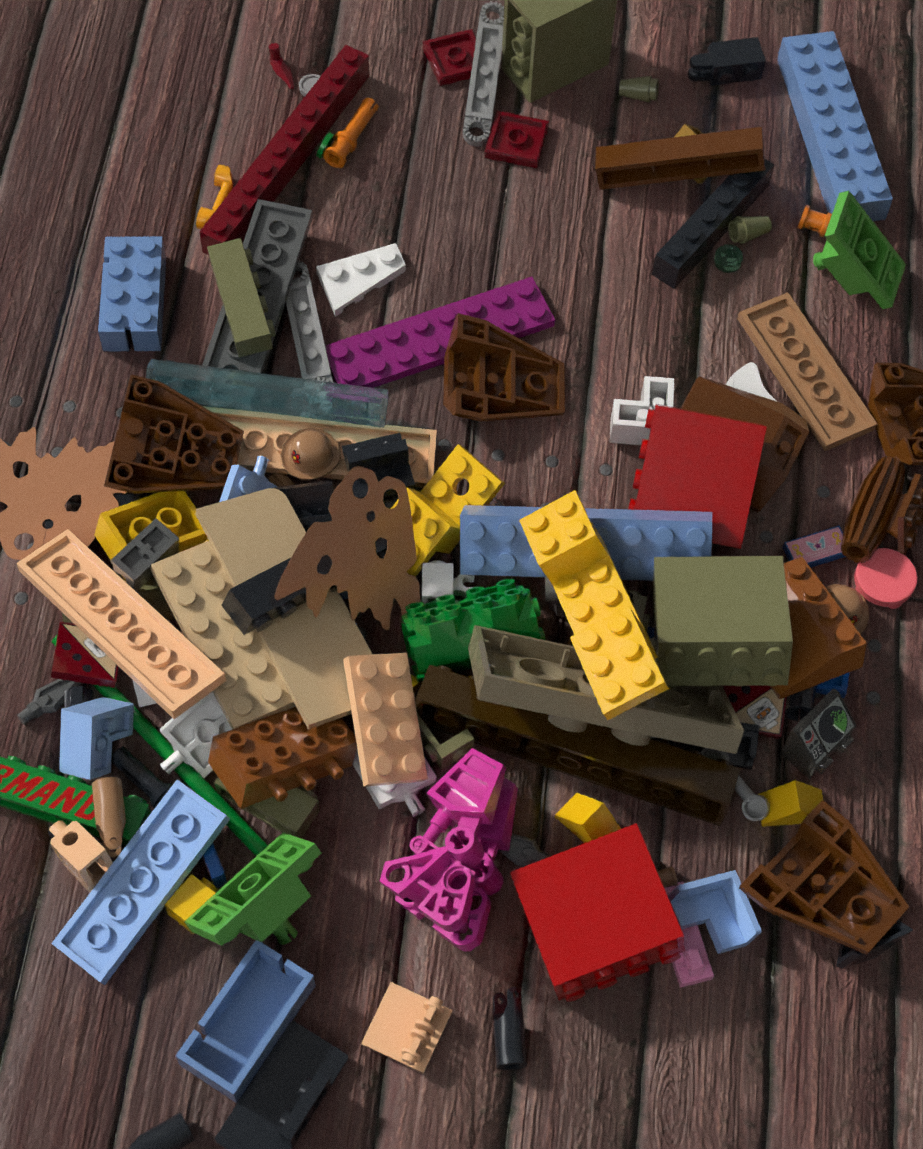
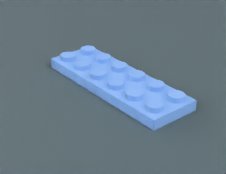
M176 780L51 944L105 985L230 818L179 780Z

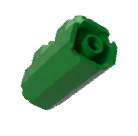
M505 579L497 582L496 586L468 589L466 591L467 597L462 601L455 600L452 594H445L437 597L436 601L425 604L423 602L408 604L405 607L406 613L401 616L403 622L401 628L408 658L416 662V665L411 666L415 678L418 682L423 681L429 665L435 667L446 666L454 670L455 673L471 669L468 647L474 625L546 640L542 627L538 628L537 617L541 616L538 600L536 598L532 599L528 588L525 589L522 585H515L513 579Z

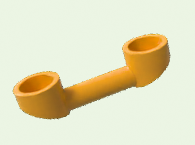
M221 164L217 166L214 175V185L221 188L212 209L200 208L196 220L197 229H202L233 189V179L229 166Z

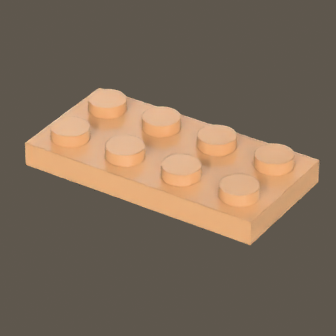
M407 653L355 655L344 658L363 787L422 782L428 779Z

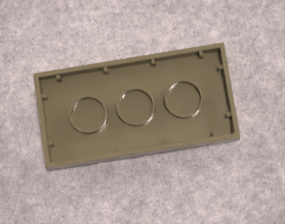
M474 625L468 650L478 700L548 714V720L551 724L570 732H583L586 730L588 723L612 728V734L616 738L632 745H648L651 736L733 754L737 753L744 729L722 686H668V690L607 720L602 713L574 646Z

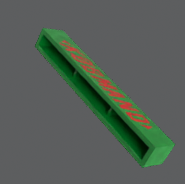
M8 756V758L0 757L1 807L53 824L61 820L67 825L77 821L93 837L102 839L95 824L92 786L87 785L86 781L73 775H69L68 778L56 775L54 770L46 766L39 765L38 768L28 766L25 761L15 756ZM129 795L128 798L124 797L126 824L122 835L121 846L126 847L152 813L147 801L136 795Z

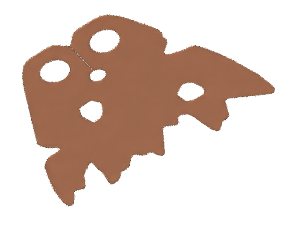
M32 427L27 432L19 433L12 446H8L0 439V502L8 506L0 512V541L8 557L22 560L67 529L87 547L96 538L94 534L100 513L119 507L118 501L113 494L127 493L104 487L114 441L106 446H97L87 453L83 447L77 445V439L74 437L57 457L54 458L49 453H46L42 458H39L36 455L35 427ZM15 462L27 463L29 465L28 474L21 478L15 477L13 472ZM81 495L79 510L76 512L67 511L65 508L67 501L72 496ZM50 519L53 521V526L50 529L43 527L45 520ZM27 533L33 536V546L28 550H18L14 545V540L18 535Z
M357 466L345 475L330 497L328 509L332 516V521L314 522L283 572L274 597L276 600H279L305 587L306 605L309 609H312L314 617L317 618L330 587L336 585L338 594L343 591L348 592L352 621L356 619L359 612H365L370 608L374 618L381 622L385 630H389L394 598L401 608L402 615L406 613L405 607L408 604L420 602L419 582L415 576L407 573V570L415 564L417 559L409 496L406 486L401 480L386 476L378 482L372 470ZM359 478L366 480L369 487L367 495L362 499L355 497L352 490L354 482ZM388 489L396 490L399 496L398 504L392 509L387 508L383 502V495ZM369 511L375 513V519L372 522H369L366 518ZM379 537L387 540L388 547L384 559L379 558L376 553L375 542ZM324 555H328L333 563L330 572L326 575L317 572V565Z

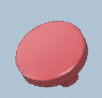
M878 548L868 561L866 560L865 563L858 562L854 573L855 590L875 605L897 609L913 594L917 585V571L910 559L904 554L889 548Z

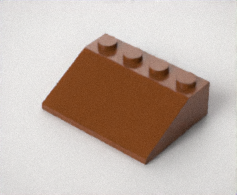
M803 557L784 563L793 645L788 685L770 686L778 699L863 667L867 646L866 641Z

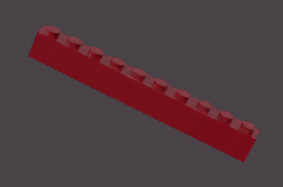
M345 44L199 231L203 253L209 255L207 247L239 238H241L243 243L258 199L270 202L275 201L369 78L368 54Z

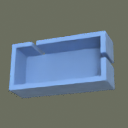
M162 236L105 237L98 326L103 351H129L126 330H131L135 351H161L166 253Z
M255 940L198 1024L201 1032L206 1038L203 1041L200 1033L194 1029L176 1054L179 1065L238 1103L289 1023L293 1021L315 988L314 975L289 959L284 964L281 954L262 942Z

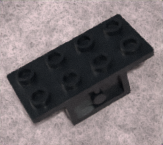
M291 1021L215 1137L216 1143L225 1149H292L347 1063L348 1055L295 1021Z

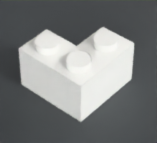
M645 376L641 401L614 399L610 422V443L641 445L642 439H649L650 429L645 428L648 409L654 410L655 404L673 407L674 378Z

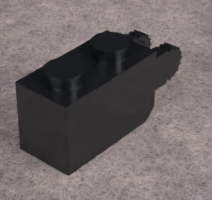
M752 37L711 43L707 53L691 57L689 62L691 68L687 72V77L693 82L709 80L710 86L762 79L766 59L759 38Z

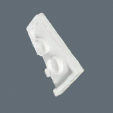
M394 243L316 266V270L336 317L343 312V308L352 302L356 304L364 299V295L372 289L381 288L406 271V264L397 244Z

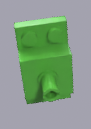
M841 192L838 195L824 236L827 240L823 252L814 254V266L817 267V270L827 268L849 296L869 292L882 309L891 308L906 264L851 192Z
M284 832L281 833L184 922L191 932L221 946L233 940L239 932L259 942H263L271 933L274 934L280 945L291 942L292 940L287 934L290 933L295 938L297 930L287 918L311 897L298 878V875L312 867L314 860L322 854L313 842Z

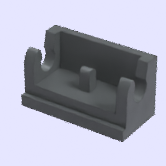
M156 518L111 559L113 571L118 576L122 575L126 579L127 584L137 592L153 577L151 572V565L179 552V538Z

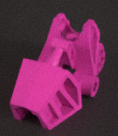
M473 748L427 792V795L438 811L430 821L431 825L424 836H416L411 840L410 849L415 855L386 861L380 878L381 884L396 895L395 901L419 920L424 917L434 922L433 929L459 950L465 952L472 951L481 944L491 909V901L488 895L497 893L503 885L502 873L495 865L494 859L498 850L509 851L518 792L516 784L504 777L506 768L503 764ZM449 825H451L453 829L448 832L445 838L446 846L439 848L434 843L440 834L445 832ZM397 868L405 869L403 880H400V882H389V875L393 870ZM472 896H481V905L475 910H470L473 901ZM404 898H408L413 902H406ZM469 926L473 933L472 935H467L465 940H463L460 934L466 933Z

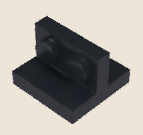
M401 433L342 446V453L348 472L357 466L364 467L375 473L378 482L384 477L390 476L401 480L406 488L415 490V482L409 465L408 446L406 439H402ZM363 478L357 479L352 487L355 497L362 499L368 493L369 487L366 480ZM388 489L384 493L383 497L396 495L398 493L394 489Z
M332 481L274 487L287 496L306 532L314 522L332 521V516L328 509L330 497L333 493Z

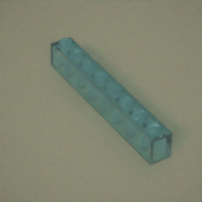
M155 359L150 360L146 370V378L160 381L198 404L385 427L388 404V390Z

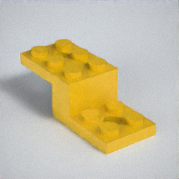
M458 444L421 491L406 488L410 502L417 555L415 564L407 570V573L415 577L422 570V563H427L436 551L450 554L460 541V514L464 505L488 506L505 484L504 481L462 445ZM466 479L469 482V490L465 495L460 496L457 493V484L459 481ZM399 499L395 502L391 509L396 507Z

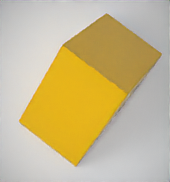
M794 780L759 793L758 795L767 798L770 804L769 813L766 818L761 820V825L765 827L801 824L807 815L823 800L822 790Z
M576 793L555 814V818L584 843L621 829L604 802Z

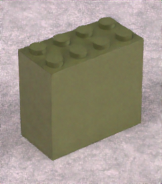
M505 0L501 69L529 103L609 65L617 0Z
M783 556L654 557L652 602L655 652L658 656L655 660L667 686L788 685L793 638Z

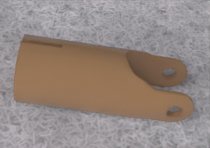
M105 777L97 779L92 783L95 824L109 857L114 858L121 853L126 815L122 780L116 777Z

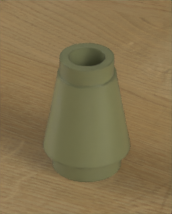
M652 75L620 80L619 96L648 103L651 100L657 101L659 79L653 78Z
M737 216L728 225L730 239L734 243L738 242L740 244L755 239L771 231V220L768 216Z

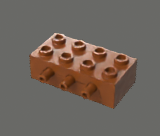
M295 706L213 736L208 763L239 808L243 809L271 797H274L278 802H282L288 797L287 791L299 786H303L306 791H310L316 786L315 780L331 775L334 780L340 779L344 775L343 769L353 765L357 743L355 735L342 718L308 730Z

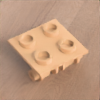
M391 982L361 1044L424 1074L453 1010L442 1006L444 1002L437 997L431 996L429 1000Z

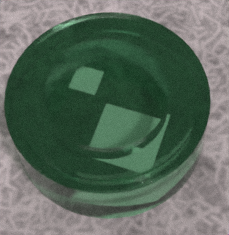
M734 245L720 246L714 258V264L717 269L725 273H733L740 269L743 261L742 251Z

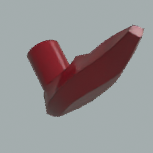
M271 43L269 45L272 69L285 81L289 89L293 90L294 79L291 69L281 56L279 44Z

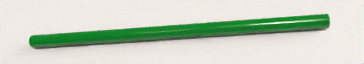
M56 635V636L53 638V640H52V643H53V645H54L55 647H56L57 635ZM93 685L103 697L131 703L116 686L111 688ZM134 706L133 728L165 761L174 753L172 744ZM182 762L174 769L179 777L195 793L230 818L226 826L255 856L268 846L193 766Z

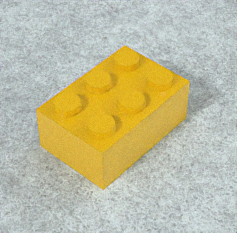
M185 491L158 492L102 512L99 515L94 534L110 560L156 518L179 538L178 553L202 544L208 539L195 515L197 508Z

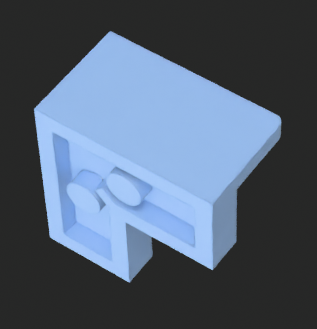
M101 697L61 709L60 772L89 780L111 773L112 741L133 735L134 704Z
M736 870L680 884L668 895L681 929L705 923L718 954L747 946L762 932L747 895L739 889L741 881Z

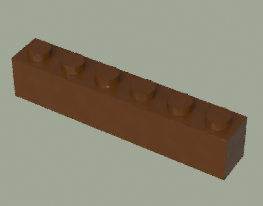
M762 127L596 147L595 171L599 190L765 170V148Z

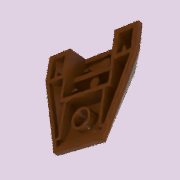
M458 313L455 317L444 357L443 405L453 416L480 422L562 416L565 413V363L484 319Z
M823 800L802 821L798 833L765 867L760 864L739 886L742 892L765 911L866 955L909 909V905L849 820Z

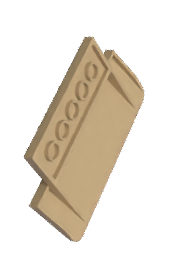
M267 488L197 508L195 515L209 541L153 563L151 565V572L183 635L225 673L226 682L213 690V693L231 729L271 716L295 705L308 730L352 714L343 659L347 656L373 654L355 621H352L351 614L337 590L331 592L329 589L317 618L314 617L312 609H309L306 603H303L290 616L286 618L279 616L266 629L260 632L253 630L246 635H243L222 607L229 589L292 557L306 534L287 496L278 489Z

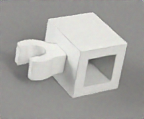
M440 560L422 563L421 602L425 604L436 601L437 597L445 594L467 597L466 591L473 587H466L463 583L474 582L475 575L459 574L457 578L453 579V563H445Z

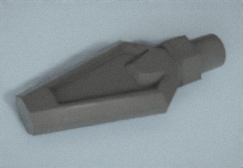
M57 679L37 689L33 701L17 714L18 719L22 724L26 725L32 719L40 717L43 713L57 712L64 704L65 691L71 689V687L80 686L82 683Z
M514 833L511 835L509 851L499 850L518 867H525L548 858L549 855L540 851L534 839Z

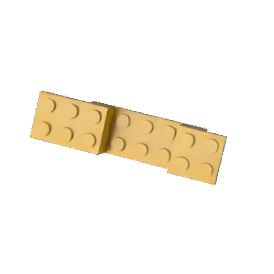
M574 490L520 519L519 521L537 563L553 585L574 635L570 639L606 719L610 720L668 690L667 683L655 660L658 656L609 551L591 522L577 492Z

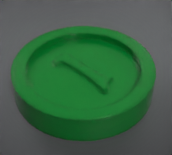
M329 132L317 150L316 156L321 159L324 150L330 147L335 136L334 134Z

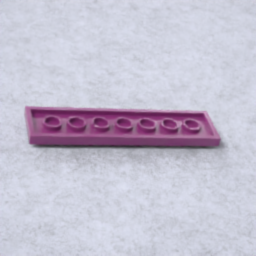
M529 277L325 345L332 378L341 398H345L444 364L445 352L455 317L458 313L484 319L517 338L554 327L555 318L533 277Z

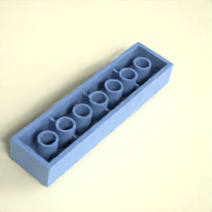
M834 31L783 37L777 61L827 211L833 213L839 193L850 191L872 221L886 220L893 198Z
M464 505L460 514V575L546 577L537 563L519 521L542 507ZM585 508L591 522L602 537L622 580L653 581L654 557H711L712 512Z

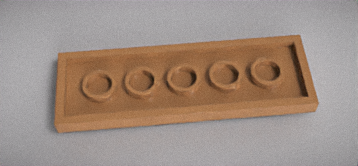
M788 292L739 312L737 319L800 415L806 419L808 427L824 451L876 429L877 422Z

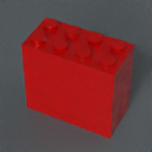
M655 404L654 410L648 409L645 428L650 429L649 439H642L639 458L644 459L643 468L636 469L633 489H638L637 498H630L628 510L712 512V543L741 549L767 426Z
M637 823L510 872L559 1001L566 999L567 1002L575 1001L585 996V991L596 986L598 989L608 988L617 983L616 978L629 974L630 977L641 975L649 970V965L660 961L663 965L672 963L681 957L680 953L685 952L684 934Z

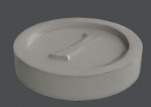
M308 74L302 77L299 81L300 93L306 96L320 76Z

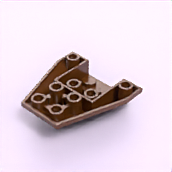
M877 362L873 367L868 409L877 422L876 431L884 453L887 457H895L900 462L908 465H923V370L903 363Z
M131 374L104 487L134 494L224 488L231 466L237 465L244 431L164 383Z
M700 376L696 378L681 409L767 426L750 504L752 510L757 513L760 512L787 478L808 436L809 429L806 419L783 403Z

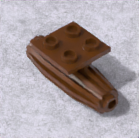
M882 457L879 459L861 483L846 519L841 544L842 554L848 560L856 563L868 561L885 538L887 532L898 539V552L906 555L908 547H914L917 536L916 527L923 524L921 474L915 473L907 494H902L906 469L904 468L905 465L895 457Z

